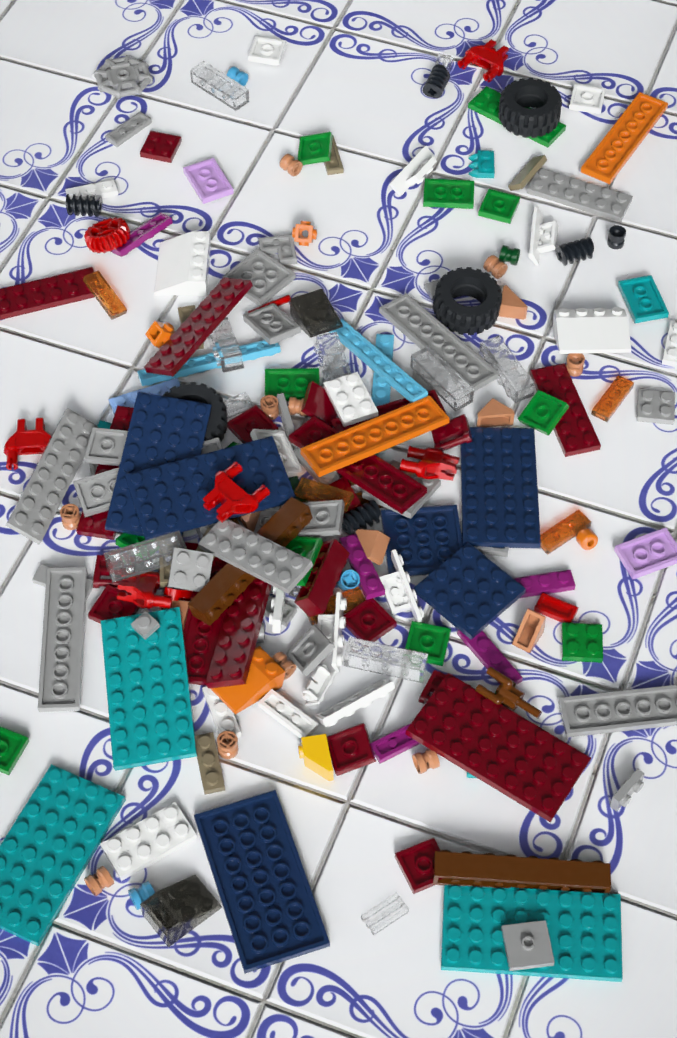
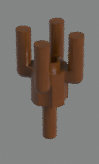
M491 666L488 668L486 674L501 684L495 693L478 684L475 689L476 692L497 705H506L513 711L519 706L537 719L540 717L542 711L523 700L525 693L516 688L517 684Z

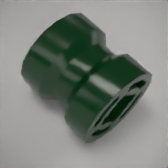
M503 245L499 261L509 262L511 265L516 266L520 256V249H510L509 246Z

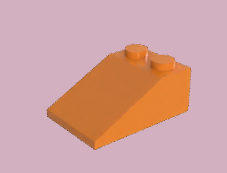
M258 646L254 651L246 684L210 689L236 715L261 700L271 689L274 691L280 689L283 685L285 671Z

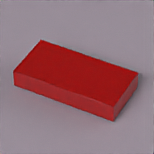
M542 592L534 607V611L559 622L572 623L579 607Z

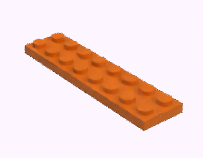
M639 92L583 164L581 173L611 184L666 111L668 103Z
M429 395L300 448V454L317 476L321 477L449 423V417Z

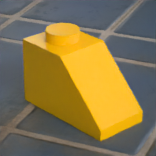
M326 734L301 737V746H298L299 758L304 759L306 767L328 781H332L333 767Z

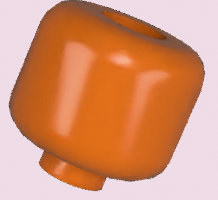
M584 528L577 534L576 541L583 549L590 550L597 545L598 537L593 530Z

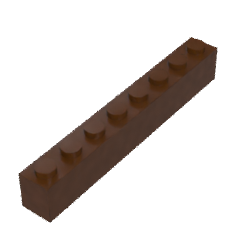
M291 497L265 523L257 534L286 547L313 519L309 506ZM227 563L188 603L192 615L210 626L228 606L232 605L234 600L246 590L256 577Z
M449 850L435 851L433 885L515 887L609 894L611 890L610 863H604L599 860L583 862L580 859L569 861L560 860L556 857L541 859L536 856L517 857L513 854L498 856L493 853L473 854L469 851L456 853Z

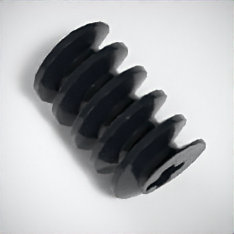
M437 64L432 68L423 87V93L426 96L432 98H440L450 79V73L443 65Z
M67 194L68 215H73L74 213L75 216H79L80 213L82 216L88 214L89 217H92L94 214L95 217H99L102 210V197L100 196L97 201L96 196H93L92 200H90L89 195H87L86 199L83 200L82 195L77 199L76 194H73L72 199H70L69 194Z
M587 237L580 241L575 240L561 246L557 245L555 248L556 256L564 266L568 264V261L570 264H573L574 259L576 262H580V257L585 261L586 255L589 259H592L594 252L593 241L590 237Z
M370 500L368 503H364L362 507L358 506L355 510L344 513L342 529L345 533L352 535L354 534L353 530L356 531L360 527L366 530V523L370 527L373 526L372 520L378 524L381 515L378 504L374 500Z

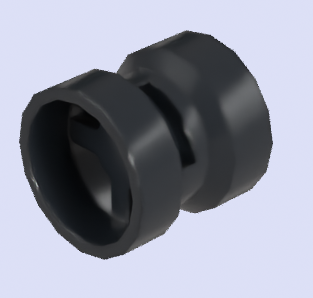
M619 225L612 226L609 230L607 245L612 249H621L624 246L626 229Z

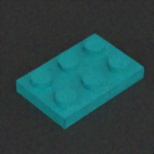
M652 275L618 281V288L634 323L668 318L669 312Z

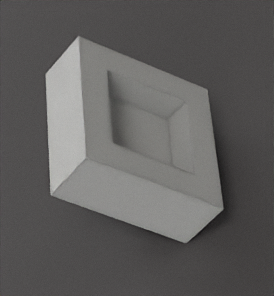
M145 611L131 623V626L146 640L160 627V624Z

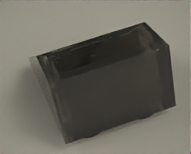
M323 289L290 299L291 316L300 326V329L310 338L343 327Z
M196 875L157 891L140 904L142 915L168 947L222 908L220 903Z

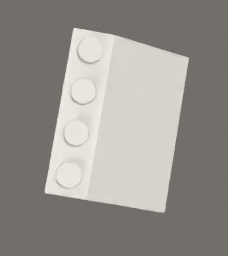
M191 231L160 242L154 295L207 296L211 252L210 231Z
M598 307L595 309L578 308L569 310L561 308L554 310L553 332L559 354L631 352L628 318L625 309L620 307L612 309Z

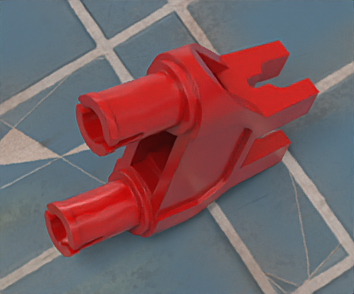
M491 39L485 45L469 48L465 52V56L457 64L462 69H465L472 63L488 70L483 74V78L485 81L491 82L496 76L503 74V62L508 58L506 53L509 51V48L503 46L496 51L493 48L496 45V41Z
M36 418L35 430H27L25 419H18L17 431L8 439L4 446V453L7 455L6 468L8 470H12V465H14V470L18 468V455L43 454L51 438L45 431L43 418Z
M409 446L407 458L410 457L421 461L413 462L402 459L400 471L415 473L417 477L423 479L453 481L458 470L456 465L459 463L460 458L445 454L441 450L431 447L421 449Z
M236 461L224 471L216 473L214 489L203 498L205 502L203 507L208 511L219 503L222 504L216 510L218 513L217 519L222 523L233 514H246L255 511L259 506L258 503L270 495V491L267 487L265 488V485H261L252 494H247L233 482L232 479L243 471L241 465Z
M160 572L122 573L121 580L129 582L118 583V589L127 592H118V600L133 602L138 607L144 609H151L153 606L169 609L172 607V596L156 595L158 589L161 588Z

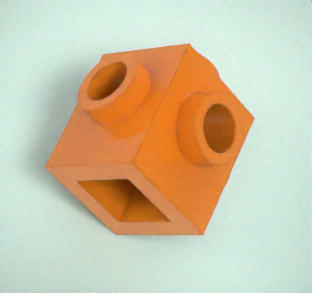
M301 221L300 224H296V227H293L292 237L295 238L294 241L299 242V245L309 246V243H313V240L317 239V229H314L315 226L311 225V222ZM304 230H307L309 233L307 237L303 236Z
M154 321L145 335L154 346L160 348L170 339V336L175 331L174 327L168 322Z

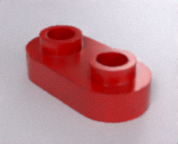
M167 586L164 589V595L172 596L173 601H179V599L190 601L193 592Z

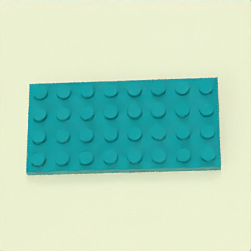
M180 607L148 612L160 624V627L146 640L131 626V623L141 614L101 621L112 758L115 771L197 757Z
M51 764L0 845V929L36 946L41 944L125 803V796Z
M444 885L441 970L622 982L621 894L515 887L495 888ZM546 920L555 962L554 966L509 971L501 930L502 925Z

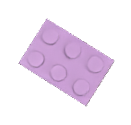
M214 158L183 167L185 176L203 204L234 194L231 184Z
M667 528L616 545L614 548L615 553L632 580L677 564V543Z

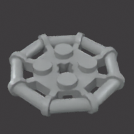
M130 55L111 60L108 58L98 70L94 71L98 90L116 96L117 99L136 94L139 96L147 85L153 82V77L148 69L149 65L146 62L131 58Z

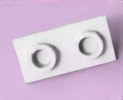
M320 664L316 667L311 676L316 683L309 680L303 691V698L307 700L306 706L322 702L325 697L324 694L333 682L336 670L328 671L325 664Z

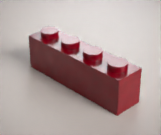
M336 539L323 542L305 586H301L294 601L309 617L320 615L326 611L327 604L334 593L333 590L340 579L341 572L347 564L350 553Z

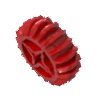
M110 217L109 219L92 224V227H89L85 232L84 237L89 250L94 253H106L114 249L117 250L118 247L126 244L131 234L125 220L117 217L112 219Z

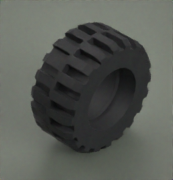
M522 78L519 81L515 80L511 85L508 84L501 92L499 120L503 127H506L507 131L513 132L516 136L521 135L524 138L542 137L546 133L552 132L559 123L562 106L561 95L554 86H551L547 81L543 82L541 79Z
M461 267L457 268L456 271L451 270L447 272V275H443L440 281H438L434 295L433 311L436 314L437 320L441 321L450 331H456L461 335L464 333L474 335L476 332L479 334L484 332V329H490L497 321L502 302L501 288L494 278H490L491 275L487 272L483 273L481 272L482 270H474L472 267H466V269ZM470 296L477 299L481 304L473 307L464 306L456 302L454 298Z
M191 382L189 385L181 383L180 387L174 386L170 388V393L165 392L162 395L212 405L204 441L219 438L220 442H222L227 431V410L223 398L220 394H216L215 389L212 387L208 389L207 385L203 383L201 385H196V382Z

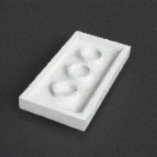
M174 802L100 843V846L120 880L123 881L197 839V834L177 803Z

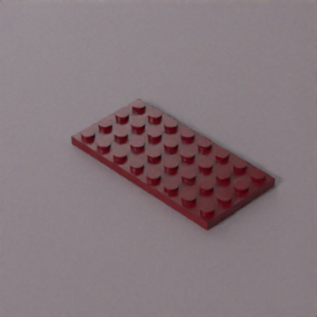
M449 673L442 680L405 733L550 823L591 760V757L502 704H495L490 699L476 692L475 688Z

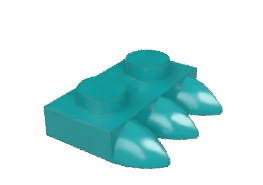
M478 150V153L468 157L469 160L473 161L469 164V167L474 169L469 172L470 176L475 178H494V151Z

